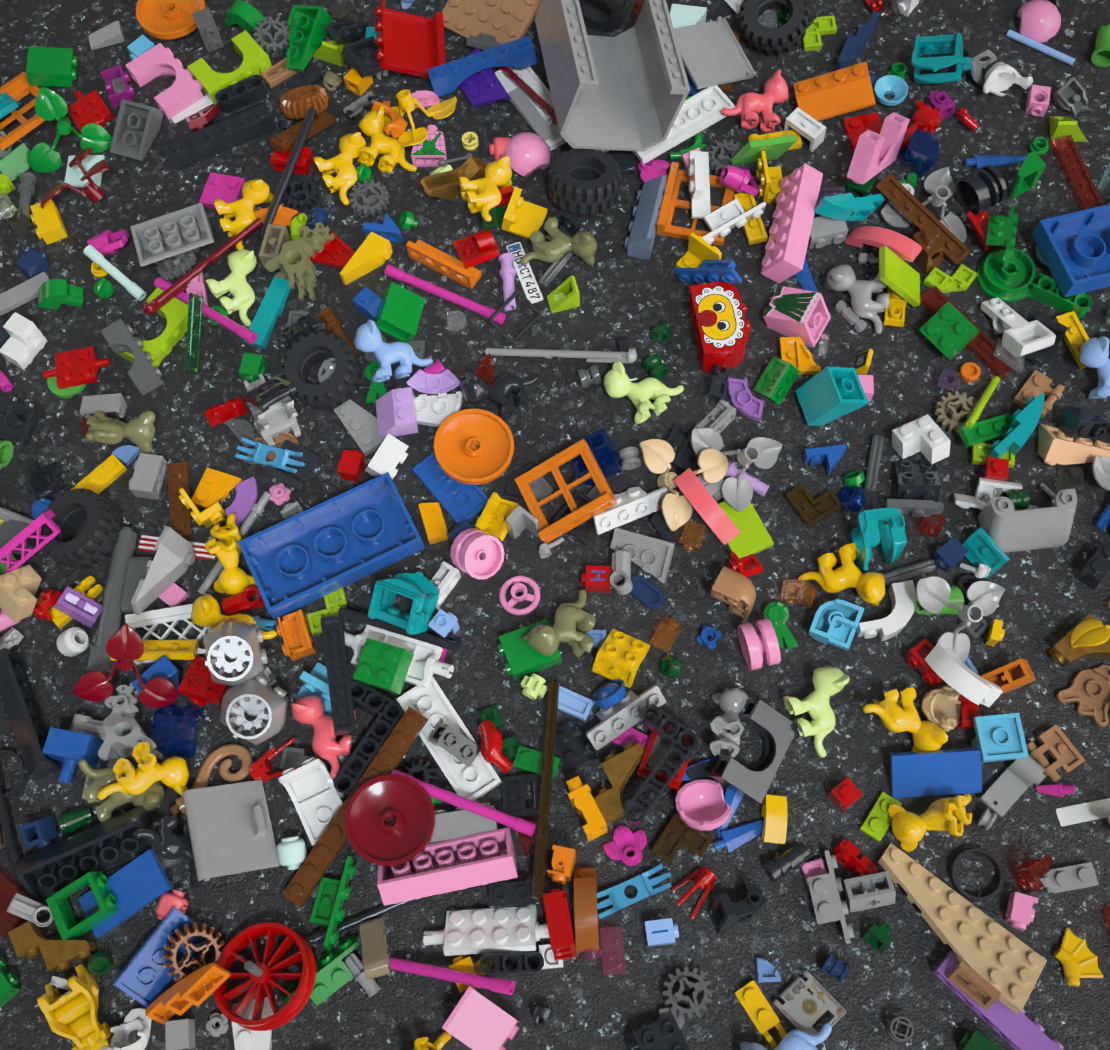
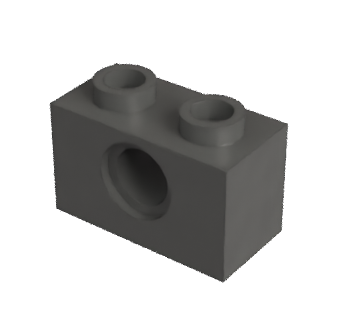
M209 8L192 13L208 53L225 47Z

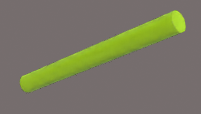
M993 376L966 421V427L972 428L1000 382L998 376Z

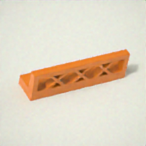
M419 239L416 243L408 241L406 244L410 258L470 289L475 286L482 276L480 270L474 267L465 269L460 260Z

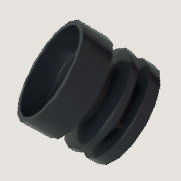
M986 165L973 172V174L959 179L955 185V193L964 211L967 213L971 211L973 216H976L989 207L1005 200L1007 187L1001 173L992 165Z

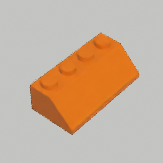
M867 62L793 83L798 107L817 121L876 105Z

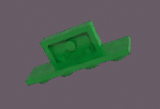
M1011 206L1010 217L999 215L990 216L986 245L1006 246L1004 267H1008L1009 259L1013 260L1018 221V214H1014L1015 206Z
M347 856L341 881L321 878L311 914V924L328 927L323 944L327 951H331L332 946L337 944L339 931H337L338 923L343 921L345 909L343 908L344 901L349 899L351 892L349 882L356 874L357 865L352 856Z
M355 934L342 939L338 947L333 951L324 953L320 961L316 963V980L310 996L316 1006L354 977L343 961V958L360 945ZM301 979L291 980L283 988L294 995ZM280 991L281 1000L285 1004L291 997Z

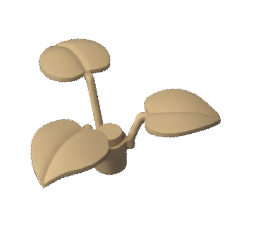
M650 439L643 441L639 445L646 467L652 473H661L657 479L659 488L666 487L667 491L671 492L666 494L662 500V512L669 529L675 531L690 519L692 504L685 496H679V492L673 489L677 487L673 480L680 476L674 472H669L671 469L669 463L675 458L674 450L664 440ZM705 449L698 456V465L701 469L695 470L693 473H702L703 479L707 483L718 482L725 476L728 470V460L725 455L716 449Z

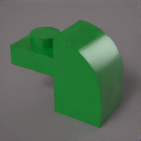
M235 0L226 12L227 17L223 22L228 27L238 24L244 31L246 30L250 33L254 31V27H257L258 21H263L264 16L251 4L242 0Z
M65 279L48 280L38 290V307L57 311L61 304L76 307L83 305V288L68 285Z

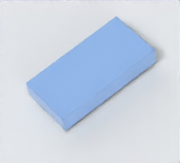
M560 686L558 710L586 722L594 702Z

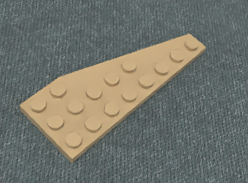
M891 843L878 863L885 871L890 872L891 879L895 884L901 885L908 894L906 896L907 899L918 906L922 911L920 915L942 942L948 944L957 954L956 959L959 963L961 961L965 962L1002 994L998 1000L1014 1013L1019 1014L1023 1010L1047 960Z

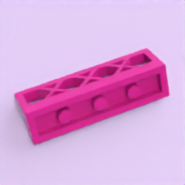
M51 509L41 514L0 549V562L7 563V572L4 574L16 570L61 532L60 528L51 520L55 516ZM45 524L53 531L50 536L41 535V527ZM29 537L36 538L35 548L26 547V540ZM14 550L22 551L21 560H12V552Z

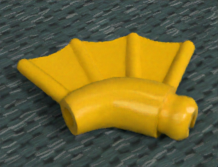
M1066 928L1061 947L1055 952L1054 957L1063 966L1067 985L1078 987L1080 985L1079 978H1103V974L1098 968V957L1088 949L1086 940L1076 937L1069 928Z

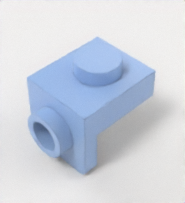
M442 609L438 611L428 624L432 630L442 637H446L450 631L456 634L460 628L457 617L450 612H444Z

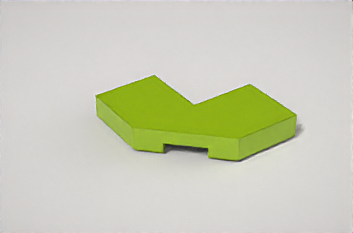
M834 15L816 17L813 20L812 24L806 29L804 38L801 39L804 51L821 50L822 41L820 35L836 34L837 26Z
M963 264L960 265L952 276L934 267L925 278L923 284L939 294L966 291L976 279L978 273Z
M344 587L324 596L326 609L307 614L312 635L322 633L320 618L339 616V609L348 604Z

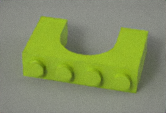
M246 30L231 39L235 51L243 59L242 64L235 71L230 73L215 72L203 58L187 66L193 76L192 79L199 81L203 88L202 91L214 105L217 103L215 94L219 90L252 75L261 76V72L272 66L269 56Z
M157 287L148 297L146 303H150L164 291ZM175 297L155 312L167 320L164 332L153 340H140L144 346L141 348L142 352L147 351L153 360L150 363L152 367L155 365L159 367L160 362L166 355L170 354L175 344L183 338L185 332L195 324L198 318L192 307ZM117 353L131 363H134L133 354Z

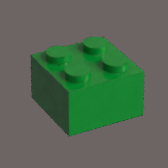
M949 301L919 329L949 360H952L980 333Z
M367 638L353 679L400 695L414 654L404 648Z

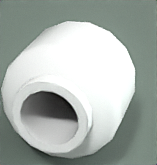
M78 627L67 629L57 638L58 650L67 657L77 656L84 652L89 645L87 633Z

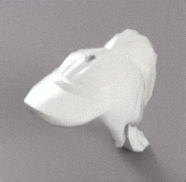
M998 62L986 72L983 92L985 94L991 92L1003 97L1005 94L1001 92L1007 90L1013 83L1022 86L1023 89H1027L1033 83L1032 76L1022 77L1010 65Z
M132 1009L125 1017L123 1024L111 1027L110 1032L114 1034L110 1039L111 1046H103L101 1050H144L150 1037L152 1019L146 1016L145 1009Z

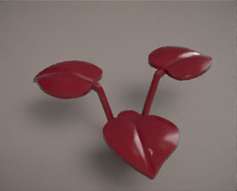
M90 146L76 155L69 163V167L71 168L77 164L84 174L80 180H88L82 187L84 191L82 192L66 182H61L44 194L40 207L43 209L47 201L66 187L81 194L83 198L87 196L93 203L98 202L105 194L93 182L90 176L109 170L106 160L103 159L97 162L86 172L81 163L91 153L93 148Z
M126 623L106 643L107 654L116 660L113 663L109 676L106 677L104 672L100 670L91 671L83 675L74 687V694L77 697L93 702L103 701L113 692V685L109 681L113 678L116 669L128 671L132 668L140 687L143 688L139 692L138 698L144 705L152 708L165 707L175 702L178 698L175 686L164 677L152 678L146 685L143 683L134 660L139 659L143 655L144 643L139 634Z

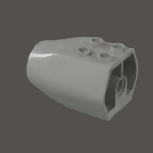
M230 618L221 621L204 635L205 665L209 667L213 682L237 686L249 679H253L264 670V664L268 663L266 650L260 647V643L263 642L261 628H256L255 623Z
M258 674L253 679H249L237 686H232L227 690L222 700L220 722L230 729L234 734V738L246 739L258 745L279 733L285 724L289 697L286 696L287 692L277 685L273 688L267 684L269 682L267 678Z

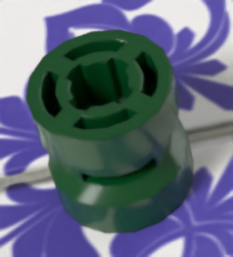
M659 354L649 356L642 365L646 371L650 372V377L658 380L664 378L669 372V368L662 364V358Z
M1024 489L1015 490L1014 492L1003 491L1000 494V497H1006L1012 501L1014 509L1025 510L1029 507V495Z

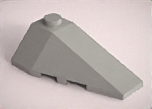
M168 526L165 527L154 547L157 550L153 561L149 560L146 565L148 567L146 578L140 580L132 598L131 605L134 614L139 615L178 580L195 561L192 544Z

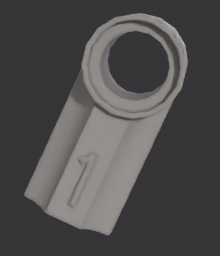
M623 550L612 553V575L610 576V584L620 595H627L633 588L631 581V553ZM621 580H625L624 584L617 586Z
M74 714L69 731L90 734L101 741H104L106 737V732L102 727L103 721L93 720V718L85 715Z
M17 892L6 910L9 913L35 923L39 927H46L53 921V916L47 904H42ZM40 910H48L50 915L47 920L39 921L36 918L37 913Z

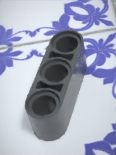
M132 556L129 559L121 602L123 613L134 614L131 601L140 580L146 578L148 568L146 565L149 560L153 561V557Z

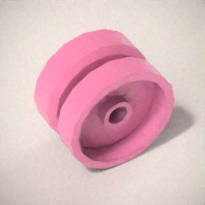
M477 528L462 531L455 538L451 546L450 555L452 563L457 569L476 579H487L494 576L504 561L502 543L497 538Z
M769 618L757 620L755 628L749 622L738 625L741 651L750 671L760 669L763 660L768 666L780 664V648L775 630Z

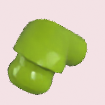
M300 213L290 222L292 240L300 238L299 228L307 223L308 218L304 213Z

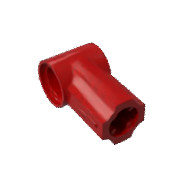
M254 586L247 587L239 594L222 599V607L226 616L239 614L250 609L258 610L265 605L259 589ZM258 594L257 599L251 602V598Z

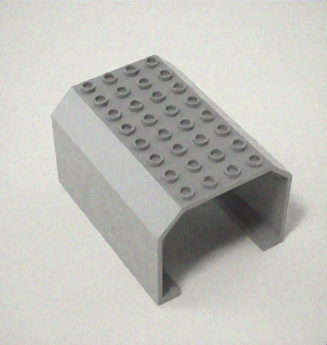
M541 0L535 23L559 133L572 148L645 151L666 140L690 91L666 0H645L635 26L615 37L587 35L579 0Z

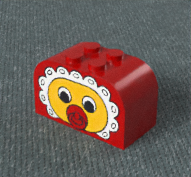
M725 282L690 286L688 309L702 373L712 372V366L718 363L720 364L719 370L728 367V369L737 367L745 357L747 341H749L748 332L750 331V322L745 319L746 305L741 302L738 290L733 285Z

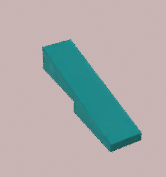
M274 276L249 328L257 334V339L252 344L245 341L248 345L266 350L277 317H281L290 292L289 280Z

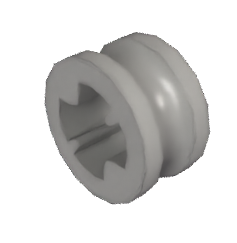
M986 808L980 816L977 825L984 826V830L988 831L994 823L997 813H990V809Z

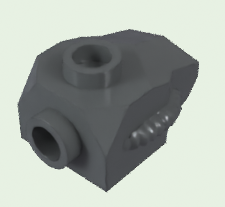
M1075 77L1067 81L1064 79L1055 86L1057 90L1053 93L1054 102L1073 117L1088 104L1085 89Z

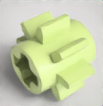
M532 673L530 678L525 675L521 682V687L524 688L522 693L533 700H536L538 696L543 698L547 691V686L544 685L546 680Z

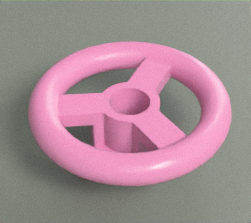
M514 576L502 585L499 593L500 603L511 614H528L537 607L540 601V589L531 578ZM520 582L529 584L533 588L534 595L528 594L526 586ZM514 584L511 588L512 599L507 602L505 597L506 591L510 585ZM518 592H522V593H523L522 596H517L516 594H517ZM524 600L532 602L524 609L513 608L517 602Z

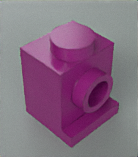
M945 90L931 92L926 102V105L928 104L933 109L937 108L940 111L942 120L952 116L956 106L955 101L952 102Z

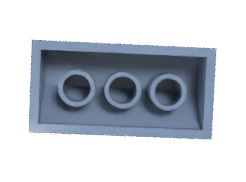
M661 175L645 182L642 190L638 191L637 201H639V204L634 206L633 217L635 219L630 222L629 232L631 234L630 237H626L625 248H628V256L650 260L657 232V222L666 189V175Z

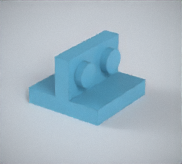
M317 662L310 674L305 671L301 674L300 680L304 684L295 696V699L312 695L321 696L325 705L324 715L332 717L326 666Z
M1019 713L973 718L976 737L971 743L973 748L981 749L982 762L1024 759L1029 756Z

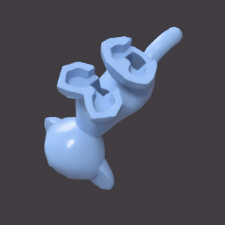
M371 319L357 329L356 349L363 352H374L379 364V369L373 375V382L389 380L390 376H392L391 364L396 362L400 364L394 372L396 379L409 377L410 373H413L412 364L421 367L433 364L432 358H418L408 343L400 341L393 343L383 342L378 327Z
M1105 336L1088 339L1084 342L1080 353V362L1090 368H1097L1098 385L1089 394V398L1093 399L1110 396L1109 339Z
M825 1023L817 1034L792 1030L783 1037L778 1047L774 1050H818L815 1046L828 1038L832 1031V1026L830 1023ZM746 1041L740 1043V1050H768L755 1042L750 1043Z

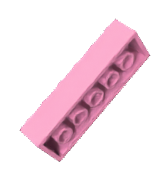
M806 163L796 168L788 176L783 177L780 182L781 188L776 199V210L773 213L774 219L769 230L770 236L765 247L766 254L762 261L763 267L761 271L762 275L777 283L783 282L803 269L815 214L814 209L817 205L823 173Z
M510 827L428 844L418 857L403 865L393 867L378 865L377 886L384 906L517 878L515 846Z

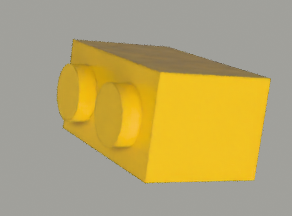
M52 199L45 203L43 209L40 207L41 202L30 206L33 213L30 217L34 225L38 227L35 231L39 239L43 238L48 245L68 237L59 210Z

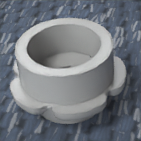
M213 1013L206 1023L207 1031H210V1034L214 1037L226 1033L229 1027L228 1018L224 1014Z

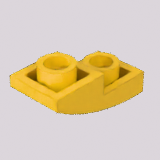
M888 287L889 307L885 308L883 325L903 327L907 301Z
M766 794L763 799L761 816L764 817L761 840L785 844L787 797Z

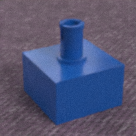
M50 727L42 753L59 762H63L57 781L71 784L76 765H78L81 759H85L91 768L99 769L101 758L98 755V751L104 742L90 734Z

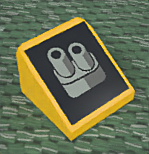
M868 349L855 356L852 368H855L857 374H867L873 349Z

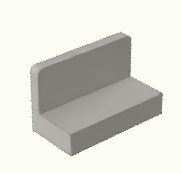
M520 505L506 519L508 534L513 539H516L525 528L536 537L539 536L538 520Z

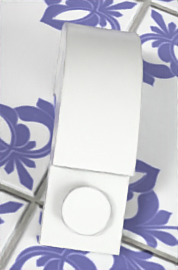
M913 580L891 584L888 590L892 603L891 614L883 619L859 623L856 629L857 637L864 636L865 639L879 634L880 641H885L896 636L904 629L915 610L914 598L916 591Z
M939 643L924 659L948 685L977 705L981 703L990 707L1003 692L999 686L982 678L968 668L954 651Z

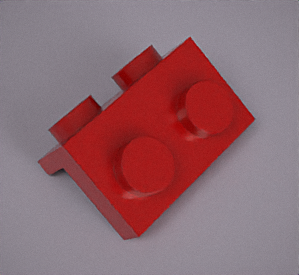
M925 638L916 647L911 648L906 657L910 666L920 671L923 680L928 685L936 688L944 680L924 660L934 648Z

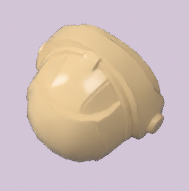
M948 684L943 686V688L932 689L922 699L923 715L929 721L939 725L944 731L954 729L959 723L961 694Z

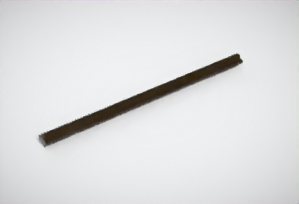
M553 681L549 682L547 692V717H545L544 753H542V777H540L541 785L539 790L541 793H539L536 848L534 851L535 862L533 865L534 876H532L534 879H532L531 898L542 900L541 898L544 897L542 896L544 894L542 893L544 892L542 890L544 887L542 886L545 885L542 883H545L543 882L545 880L543 875L546 873L543 872L546 871L544 870L546 869L544 867L546 862L544 861L547 859L544 858L547 857L545 852H547L546 847L548 846L545 844L548 843L546 838L549 835L547 834L549 832L547 827H549L550 820L547 819L550 818L548 817L550 815V809L548 808L551 807L549 806L551 805V798L549 797L552 796V790L550 789L553 783L550 781L553 780V774L551 773H553L554 767L552 765L554 764L553 757L555 756L554 744L556 743L557 707L559 705L558 697L560 692V683Z

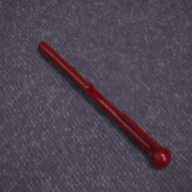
M500 66L499 68L553 118L552 123L558 125L555 110L514 73L511 68Z
M259 218L254 220L150 303L144 302L142 305L144 313L148 315L155 314V312L188 287L186 284L208 265L214 264L218 258L261 226V220Z

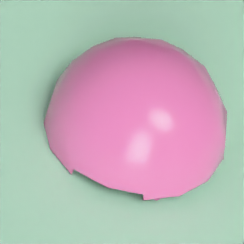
M1048 0L1029 1L1021 6L1017 12L1018 18H1020L1019 34L1039 43L1047 42L1060 29L1061 15L1057 7Z
M522 132L516 134L505 147V156L510 157L509 165L522 176L530 175L539 168L542 170L548 168L550 164L551 153L548 145L541 136L535 133Z
M708 779L694 780L685 784L678 791L675 799L679 817L689 827L698 831H711L722 826L729 819L732 811L729 804L725 802L721 784Z

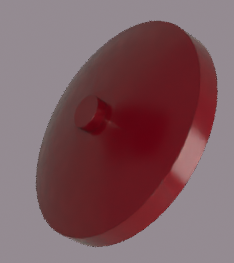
M383 775L366 782L351 798L345 815L346 834L354 850L365 860L385 867L403 865L418 857L430 843L436 824L434 805L425 789L414 780L401 775Z

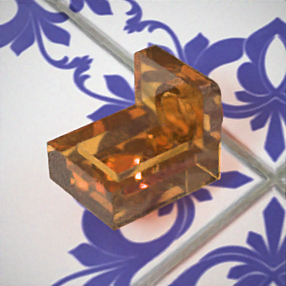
M688 520L682 537L678 541L683 545L682 549L694 552V549L700 550L707 526Z
M783 580L780 600L783 602L804 603L807 607L812 606L816 596L813 585L807 580Z
M665 618L660 622L650 643L669 653L678 635L684 628L680 626L677 620Z

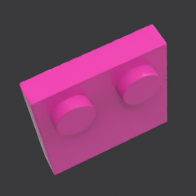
M210 172L199 203H202L203 207L216 209L214 205L215 199H221L225 203L239 200L242 196L243 184L246 182L245 178Z

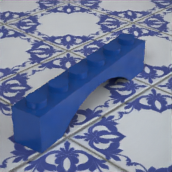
M529 35L440 66H435L428 69L434 92L440 97L454 92L466 78L481 70L500 66L523 69L538 64Z

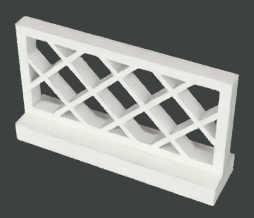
M193 604L141 612L139 615H125L126 624L134 630L135 628L143 627L148 631L142 640H147L151 634L159 640H165L171 631L180 636L178 640H189L185 636L194 627L200 632L196 638L199 642L207 630L209 632L212 629L210 626L201 630L192 621L187 620L191 619ZM184 620L189 625L181 634L174 627L179 621ZM158 624H164L168 627L162 637L153 632ZM199 647L196 655L206 654L205 649ZM134 660V663L142 665L157 662L158 660Z

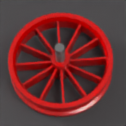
M265 922L244 929L225 946L216 964L230 972L234 961L238 958L245 963V970L250 972L230 973L231 975L213 992L219 1010L228 1019L248 1030L269 1031L285 1025L303 1009L314 988L316 962L312 949L300 935L285 925ZM276 935L286 936L281 946L273 955ZM267 936L264 958L262 960L256 939ZM295 942L299 952L280 962ZM249 944L257 964L245 961L239 956ZM302 960V973H279ZM228 979H250L227 992ZM280 979H301L294 995L278 985ZM275 987L291 997L289 1002L280 1010L272 990ZM248 991L234 1011L229 1001ZM265 993H267L273 1015L261 1019ZM256 996L252 1019L242 1018L241 1016Z

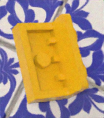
M493 492L487 500L482 514L478 517L475 527L503 542L508 532L506 519L519 504L501 499L497 493Z

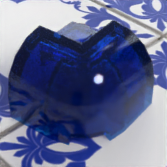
M916 128L904 161L918 165L916 174L918 178H922L924 172H929V169L933 170L939 155V142L935 135L926 130Z
M604 428L580 439L587 441L605 479L622 472L617 450ZM581 454L572 459L578 479L589 473ZM592 477L582 482L585 485H596Z

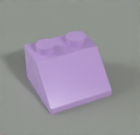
M412 387L392 389L376 400L379 438H384L388 434L399 436L419 433L416 402Z

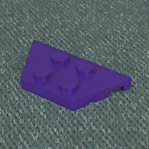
M475 48L472 54H475V53H478V52H481V51H480L479 48ZM492 68L474 73L460 84V87L474 108L482 107L485 104H495L497 100L501 99L506 101L511 99Z

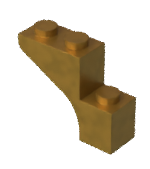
M470 156L460 167L451 171L426 176L420 183L424 187L425 193L430 197L434 196L443 200L454 201L459 195L461 188L458 177H466L470 181L484 178L486 164L483 159Z
M640 743L627 745L623 748L624 751L618 755L613 753L604 758L605 762L601 764L613 788L609 789V787L598 791V796L594 800L605 822L608 824L625 816L626 808L623 802V790L644 756L645 751Z
M30 921L8 932L17 957L30 960L42 954L48 971L65 972L71 968L72 963L85 961L90 958L91 953L98 950L94 942L86 940H49L41 932L39 926Z

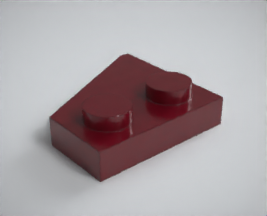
M215 105L187 116L185 119L190 129L199 130L204 128V124L213 119L220 111L218 106Z

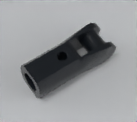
M659 514L653 515L651 517V524L659 537L663 540L674 542L675 547H677L680 541L674 532L669 529L664 518Z

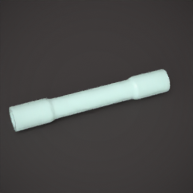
M88 245L84 249L83 253L117 280L138 301H142L146 297L147 293L120 272L92 245Z

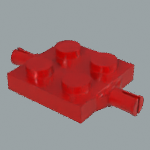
M77 90V93L74 92V96L78 101L70 105L67 111L81 133L82 128L88 123H96L103 127L106 122L114 118L96 90L86 96H83L80 90Z
M93 346L55 354L54 369L43 371L44 379L56 377L59 389L97 382L99 367L110 366V360L108 357L97 360L96 350Z

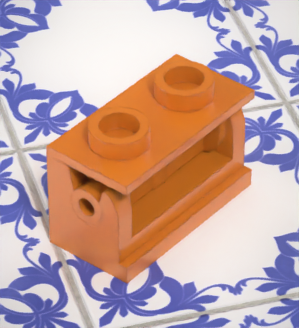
M301 609L283 616V621L280 617H277L279 625H276L279 637H283L284 644H281L285 656L288 655L294 661L316 653L306 616Z
M553 845V870H547V873L553 883L565 885L566 881H572L577 856L575 849Z

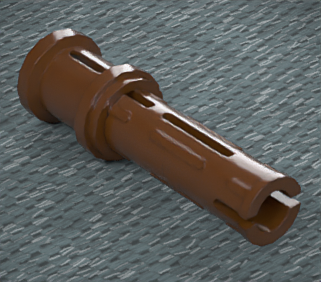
M327 307L320 311L318 318L326 325L327 332L342 338L354 351L356 357H358L360 352L343 330L342 322L334 315L333 308Z

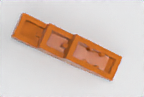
M210 963L178 981L145 1009L146 1016L164 1025L175 1013L181 1016L192 1004L199 1006L231 975L230 972L215 963Z

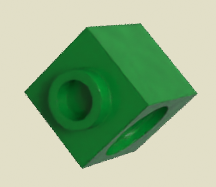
M244 352L239 369V375L243 381L247 380L248 383L260 379L258 374L262 373L263 376L265 375L267 362L264 356Z

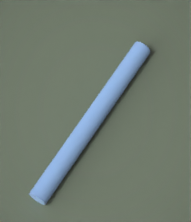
M1009 29L1007 32V37L1072 66L1076 60Z

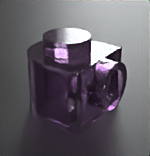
M944 367L936 387L948 392H952L953 389L957 390L961 381L958 378L959 372Z

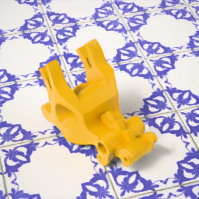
M80 964L75 967L78 977L72 976L67 979V983L71 988L70 991L61 995L60 989L58 987L54 988L49 983L45 985L46 994L39 996L37 1002L51 1030L73 1041V1048L71 1050H101L103 1046H111V1041L108 1038H110L112 1032H110V1027L107 1023L100 1024L98 1021L99 987L95 977L90 974L88 968L85 969L84 965Z

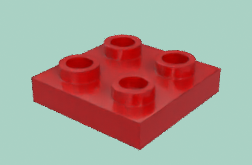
M487 229L452 242L465 269L500 256L491 231Z
M196 655L178 687V693L189 696L193 703L200 706H206L208 702L219 705L228 685L213 682L209 667L205 665L206 658Z

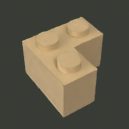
M30 565L0 576V608L13 623L31 616L37 602L33 595L36 594L42 578Z

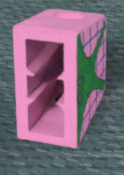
M428 125L427 138L422 143L413 146L411 158L413 165L416 167H439L438 161L440 159L447 160L443 132L437 131L438 128L435 125Z

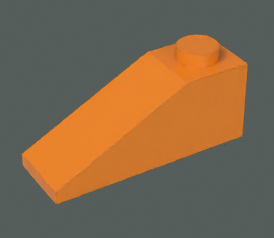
M1023 658L981 676L999 686L1003 691L1001 694L1036 680L1027 660Z

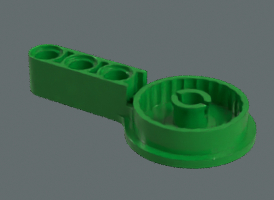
M1006 247L999 248L988 254L978 266V284L982 291L991 298L998 297L1003 302H1015L1030 297L1065 314L1074 311L1078 318H1083L1092 305V298L1089 295L1081 293L1064 297L1055 279L1041 272L1036 277L1035 265L1032 259L1019 249L1014 248L1013 260L1009 259L1008 267H1004Z

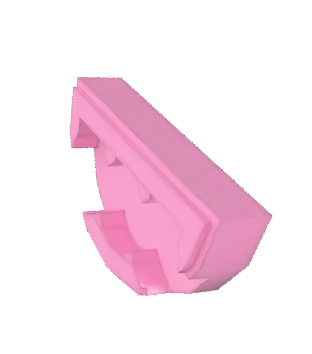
M417 91L411 94L412 97H416L423 107L440 103L438 95L431 91Z

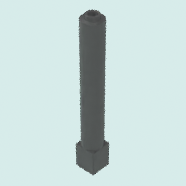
M129 527L121 528V531L118 533V542H115L113 546L114 549L95 646H91L87 666L88 672L100 670L104 672L105 676H109L113 663L116 662L110 660V656L106 652V643L121 626L123 615L121 609L122 596L129 559L134 554L137 533Z

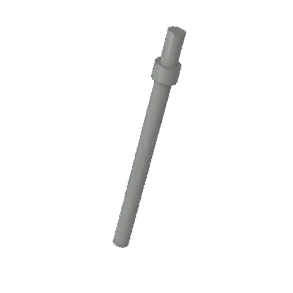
M265 491L257 504L254 503L250 509L251 513L240 527L239 532L242 539L256 518L260 517L264 512V507L272 496ZM219 560L197 591L202 596L206 594L223 569Z

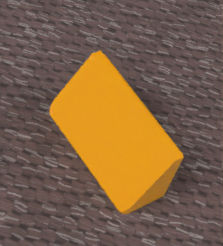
M439 502L418 504L430 545L448 540V531Z

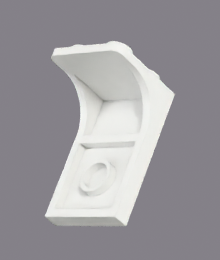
M310 758L302 763L303 766L296 770L294 767L282 772L283 776L278 779L288 791L311 845L314 847L343 805V801L336 793L334 781L330 778V772L326 763L320 759Z

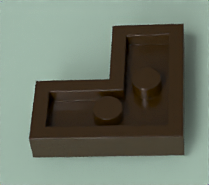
M801 484L785 495V499L808 529L843 507V504L832 490L814 500Z
M675 813L651 852L669 865L681 846L701 859L713 838L702 831L689 827Z

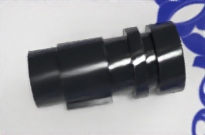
M800 842L782 852L781 855H774L771 857V860H766L762 863V866L769 879L776 883L781 879V876H787V872L790 870L794 872L805 865V861L811 858V854L805 844Z

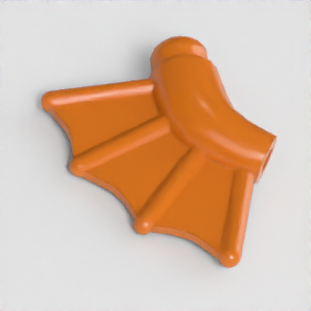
M280 204L273 225L290 226L292 218L298 214V211ZM269 207L255 210L256 219L259 218L263 223Z

